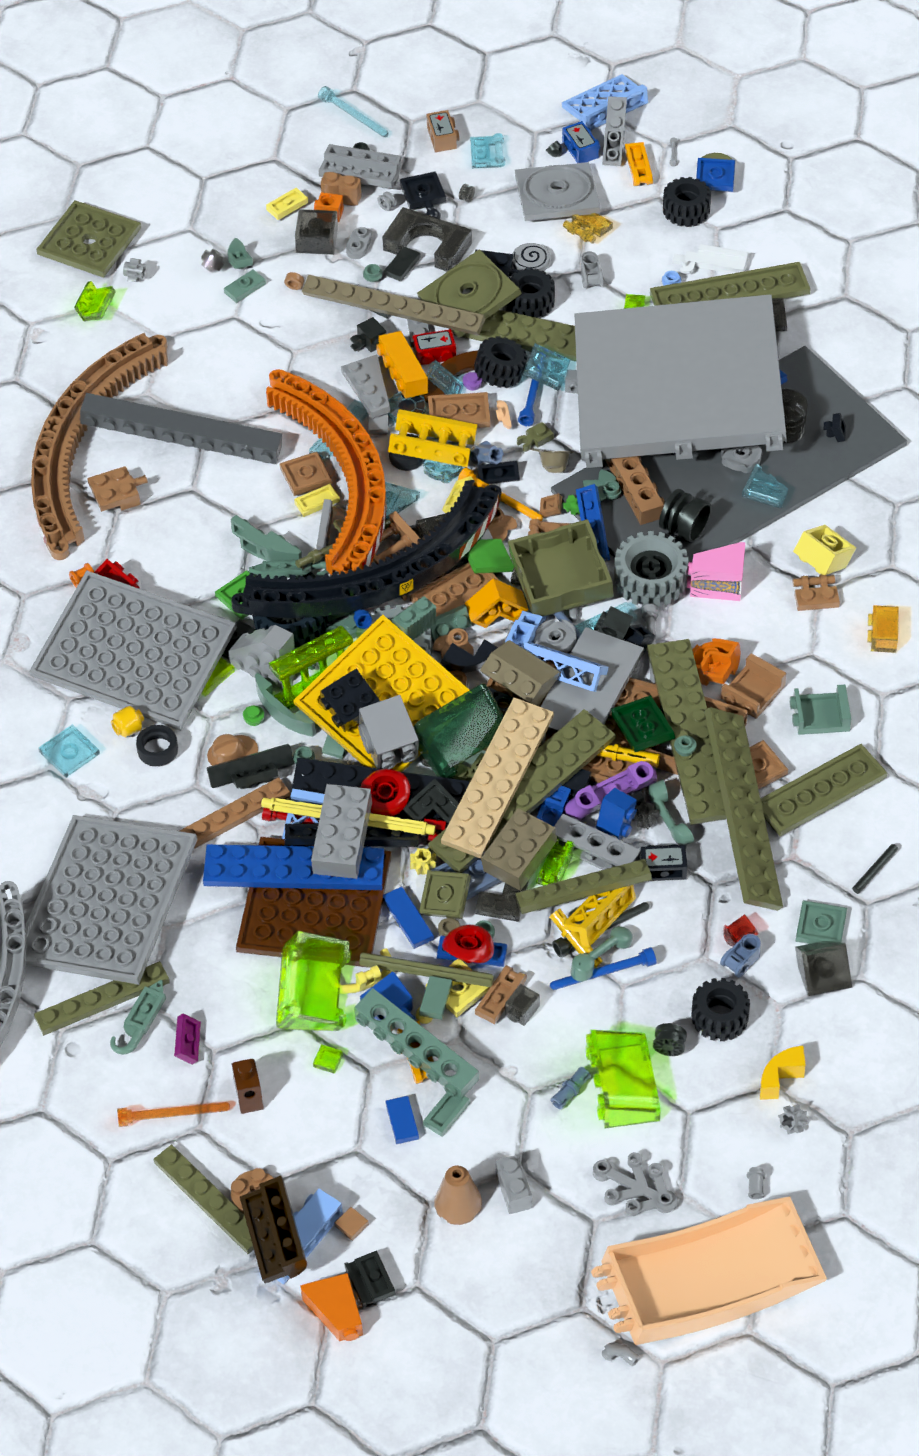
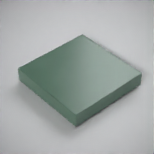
M803 900L795 942L840 949L847 908Z

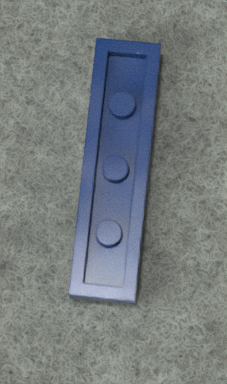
M592 484L576 489L581 521L588 519L597 541V549L604 561H609L610 556L598 487Z

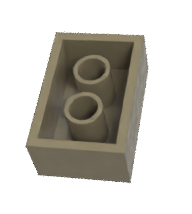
M517 808L481 857L483 871L521 891L557 842L555 827Z

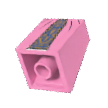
M745 542L693 554V563H688L687 575H691L687 577V588H691L690 597L740 601Z

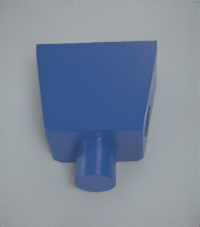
M393 971L360 996L361 1001L374 988L415 1020V1016L410 1013L413 1009V998ZM377 1015L374 1018L376 1020H383L385 1016Z

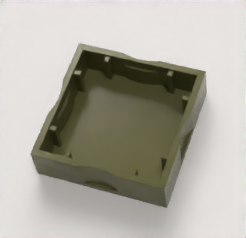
M588 519L561 526L549 532L535 533L508 541L510 558L532 614L546 616L614 597L613 582L605 561L597 549V541Z

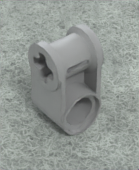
M592 251L584 252L581 255L583 288L592 285L603 286V273L600 268L598 255Z

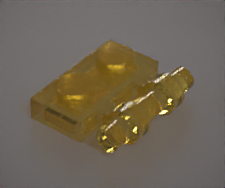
M597 213L580 216L574 214L572 215V222L566 220L563 223V227L570 234L580 236V239L584 242L593 244L596 241V237L593 235L603 236L613 229V222Z

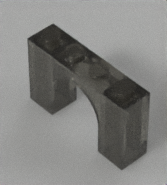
M402 207L382 236L383 250L396 255L404 246L407 247L410 241L417 237L433 236L438 238L442 243L434 253L435 268L446 272L460 262L472 244L471 229Z

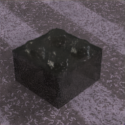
M299 209L295 231L296 253L334 255L338 231L337 211Z

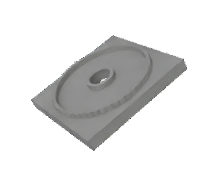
M589 162L515 169V179L525 221L600 214V204Z

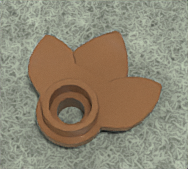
M498 508L488 529L493 539H501L503 542L507 538L508 530L517 528V522L512 516L504 515L503 511Z
M455 628L448 635L440 636L433 645V650L441 652V658L444 657L452 643L474 655L473 646L468 642V634L461 628ZM460 635L461 639L455 640L454 637Z

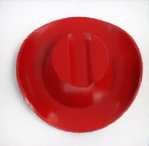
M380 769L371 773L360 786V788L371 789L372 806L370 812L373 814L394 816L405 808L410 796V784L407 777L400 771L393 769Z
M468 924L451 930L445 936L442 943V948L447 953L466 963H485L494 954V943L490 933L477 925Z

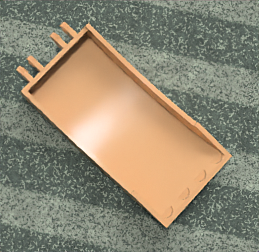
M790 1196L748 1204L745 1208L676 1232L608 1246L601 1261L602 1265L596 1266L591 1270L592 1276L595 1278L608 1277L599 1280L596 1286L600 1291L613 1289L619 1307L611 1309L608 1312L610 1320L625 1319L614 1324V1331L616 1333L630 1331L635 1345L682 1336L739 1319L778 1304L825 1282L827 1279Z

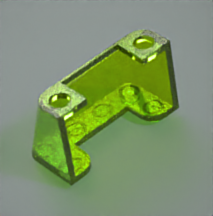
M590 1029L589 1034H586L587 1046H585L587 1060H590L591 1068L596 1069V1074H593L595 1088L600 1089V1094H597L598 1119L603 1120L604 1129L660 1121V1102L645 1033Z

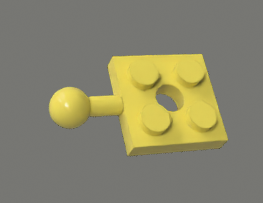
M458 959L448 966L472 970L462 960ZM452 981L446 1008L456 1017H459L482 998L490 987ZM456 984L464 987L461 991L452 989ZM419 1007L415 1013L417 1021L419 1020L421 1024L430 1023L433 1018L419 1016Z

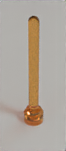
M228 1102L141 1111L127 1110V1107L117 1108L119 1127H124L136 1120L224 1112L230 1109V1104Z

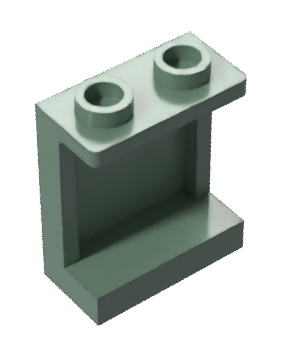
M846 684L837 685L836 693L800 695L799 688H794L793 696H790V709H794L795 712L792 714L793 726H797L798 735L850 732L851 714Z

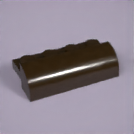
M280 1175L260 1183V1189L240 1196L261 1278L265 1284L287 1275L292 1279L301 1274L307 1267L306 1257L284 1179Z

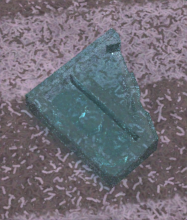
M756 464L743 489L742 497L781 508L788 495V488L779 483L771 474L767 475L761 470L762 467Z
M385 482L387 504L385 520L389 519V515L394 511L400 513L420 498V492Z

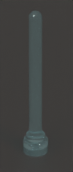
M324 86L320 89L318 93L320 100L328 103L332 102L382 137L388 136L387 130L336 97L331 88Z

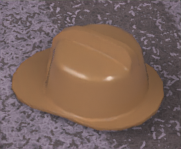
M220 735L214 740L208 750V762L213 766L257 753L258 745L249 736Z

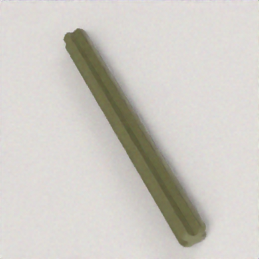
M364 952L361 953L359 959L361 966L373 967L377 965L379 969L426 977L434 976L486 987H492L494 980L493 974Z

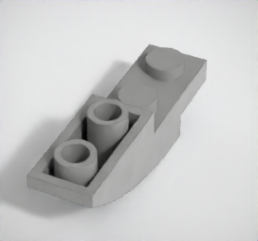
M608 96L602 165L621 166L627 97Z

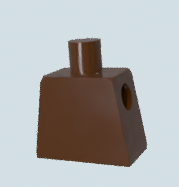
M255 1059L231 1063L241 1114L264 1110ZM253 1091V1096L246 1097L245 1093Z

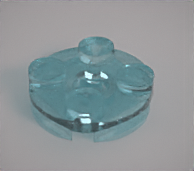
M423 459L424 473L442 483H450L463 470L462 466L452 464L441 465L437 461Z

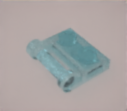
M496 133L493 136L470 137L472 169L498 168L505 165L502 146L504 136L501 133ZM495 145L496 157L490 158L489 146Z

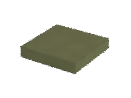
M428 870L419 913L425 916L463 919L471 876L465 873Z

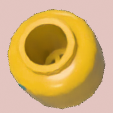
M127 706L113 714L111 725L118 736L121 735L126 738L142 730L144 717L139 709L135 710L132 706Z

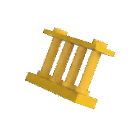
M399 409L395 427L399 434H390L388 452L468 467L470 448H466V445H474L478 424ZM407 433L418 434L419 437L414 438L406 435ZM428 436L438 438L439 440L438 442H434L426 439ZM447 440L459 442L458 446L446 444Z

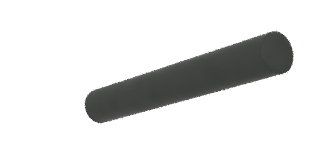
M891 844L852 887V890L859 894L897 852L898 847L895 844Z

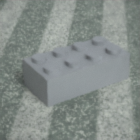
M326 785L311 859L313 874L358 878L372 806L371 789Z

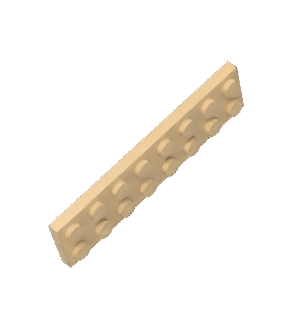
M513 698L441 838V844L481 859L554 717L553 711Z

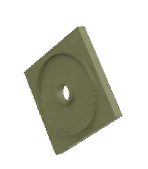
M74 200L36 249L37 255L104 278L140 231L141 223ZM87 239L95 240L92 244L83 243Z
M480 249L417 293L421 301L482 314L486 319L522 294L520 289ZM473 288L470 293L462 294L465 289ZM452 330L458 338L466 334L465 332Z

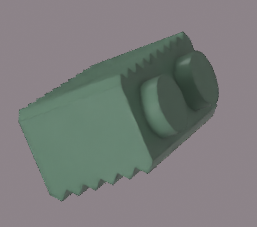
M423 596L392 618V623L414 640V638L421 636V633L430 629V626L436 624V605Z

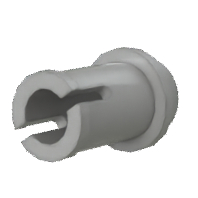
M752 1167L747 1172V1178L749 1179L748 1197L751 1199H762L764 1197L763 1179H765L766 1174L760 1167Z

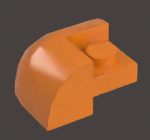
M712 638V642L704 643L701 646L696 645L692 649L702 685L707 686L709 682L724 684L730 674H736L741 655L739 642Z

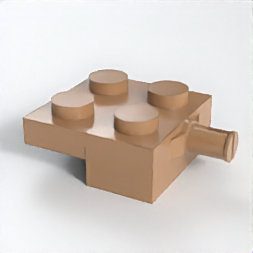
M126 466L87 478L89 487L101 512L118 506L123 511L141 505L136 486L148 483L146 475L133 478Z

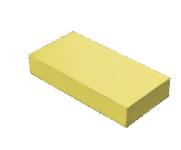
M328 484L295 498L294 503L303 517L322 510L324 499H330L333 505L340 502V497L332 485Z

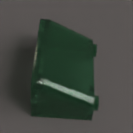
M483 683L425 716L413 726L419 740L418 750L437 777H454L458 773L457 769L460 763L489 747L504 715L487 685Z

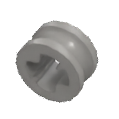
M388 191L378 197V203L385 211H389L391 207L396 205L394 196Z

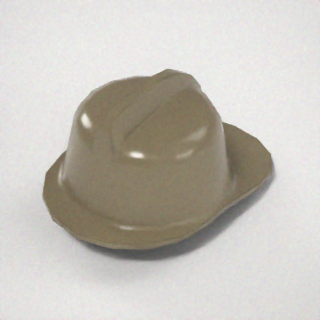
M529 448L539 452L542 466L550 473L564 472L568 466L570 454L574 453L572 451Z

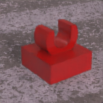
M424 819V822L436 825L435 834H429V842L447 828L446 821Z

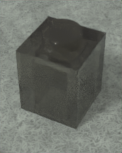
M520 984L505 1003V1015L512 1022H518L525 1026L540 1007V994Z

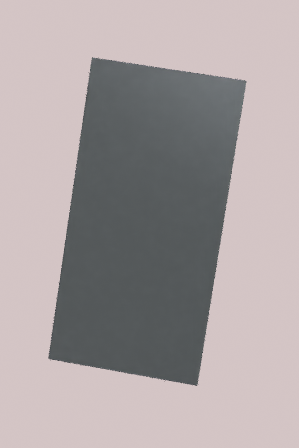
M803 346L778 360L779 369L787 375V382L781 385L787 442L783 441V450L767 451L766 444L758 445L762 449V457L759 465L753 468L752 472L743 473L742 471H735L723 466L721 448L692 451L693 458L676 460V453L640 456L643 468H647L649 479L652 483L656 484L658 495L665 502L674 490L681 489L685 493H690L693 499L700 498L711 504L709 520L699 538L694 542H689L679 537L678 531L670 533L668 530L660 528L659 520L640 525L621 490V495L618 498L600 501L608 550L616 557L617 548L620 549V544L623 541L627 543L629 536L632 535L634 538H637V533L643 532L645 536L648 535V531H654V535L658 536L659 532L665 533V538L668 539L671 535L675 538V543L680 541L682 549L687 551L688 563H693V554L739 543L907 446V440L811 350ZM841 413L846 425V437L843 442H837L835 436L827 437V430L823 429L824 422L832 421L833 414ZM741 452L740 454H739V453H737V454H738V455H745V452ZM602 459L603 467L584 468L552 486L551 492L554 495L559 493L562 496L563 504L566 503L568 495H574L577 498L576 489L584 487L583 480H598L601 469L612 472L605 459ZM580 514L574 515L579 521H581ZM640 569V570L638 571V574L641 575V576H642V569ZM660 569V576H662L664 572Z

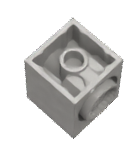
M400 695L359 709L358 729L367 753H371L376 768L391 769L395 764L401 762L409 763L418 757L419 740Z

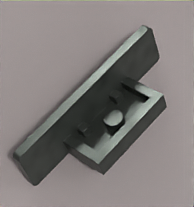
M284 744L207 767V773L212 788L233 783L236 788L247 789L252 787L254 783L272 781L273 778L279 776L277 769L294 765V759L290 745Z

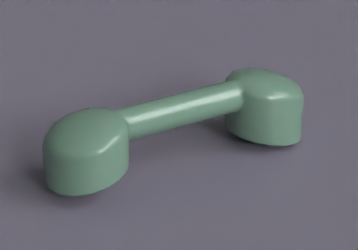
M664 780L651 784L649 786L651 803L658 810L670 830L672 838L679 845H687L694 842L690 829L683 823L676 825L664 805V802L668 801Z
M614 927L611 930L610 938L588 954L580 953L576 955L571 965L570 973L572 978L580 982L587 981L593 975L594 960L613 946L621 949L629 948L633 938L631 931L625 927Z

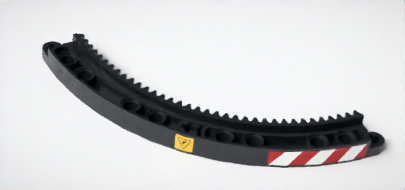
M475 480L465 481L460 497H457V502H454V507H451V511L447 512V517H443V522L439 521L438 526L433 527V531L429 530L428 535H423V540L418 539L417 544L412 543V548L405 547V552L400 550L399 555L392 554V559L387 556L385 562L380 559L378 560V565L372 562L371 567L364 565L363 570L356 567V572L348 569L347 574L344 571H340V575L333 572L331 577L327 573L324 574L323 578L317 574L315 579L311 575H308L307 579L300 576L297 580L294 576H291L290 580H287L286 576L279 579L277 575L270 579L269 575L262 578L261 574L254 577L253 573H250L246 576V585L243 593H236L232 597V610L239 614L260 617H319L354 612L407 595L450 570L471 551L483 537L495 517L501 501V488L492 484L484 488L474 486Z

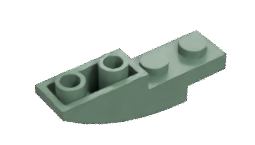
M237 515L230 519L232 533L240 538L241 548L250 554L266 561L298 560L302 558V551L297 546L287 542L283 536L277 535L273 531L265 535L262 530H257L246 519H242Z

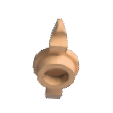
M498 400L496 401L498 421H502L504 427L510 429L512 425L506 402Z

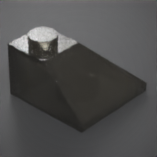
M817 942L795 947L798 969L807 996L852 988L846 943Z

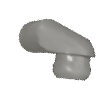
M608 1343L602 1351V1356L606 1360L612 1361L615 1356H620L631 1366L636 1365L640 1359V1356L625 1344Z

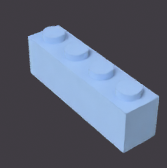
M318 1189L314 1195L310 1194L305 1200L303 1208L293 1214L306 1258L343 1215L342 1203L321 1189ZM287 1275L277 1280L285 1284L290 1277Z

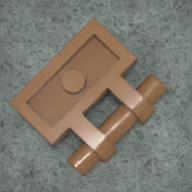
M819 574V577H808L806 575L792 580L793 587L801 586V589H796L794 593L798 611L839 608L840 601L837 587H828V584L835 583L834 575ZM820 585V588H809V586Z

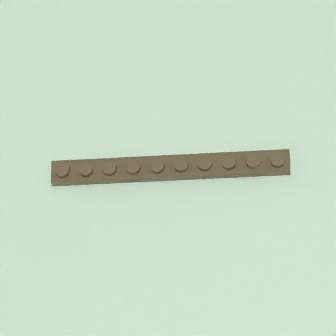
M308 275L302 289V293L307 296L478 336L486 319L482 314L313 275Z

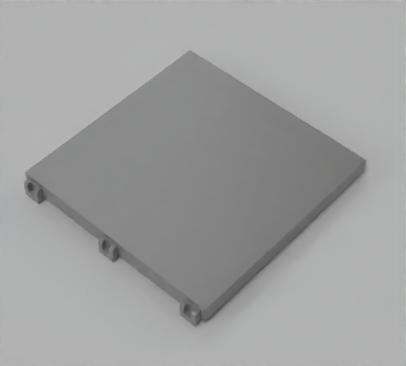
M772 295L574 313L580 451L582 461H586V468L603 467L602 459L676 453V460L693 458L692 451L764 444H766L767 451L783 450V441H787Z

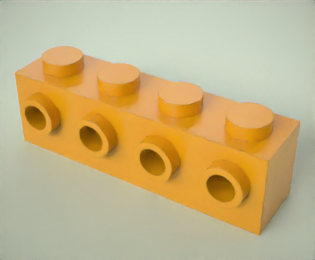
M398 331L380 335L379 344L376 345L377 353L379 356H382L384 366L389 368L392 380L395 379L398 391L402 392L405 399L427 394L428 377L403 333Z

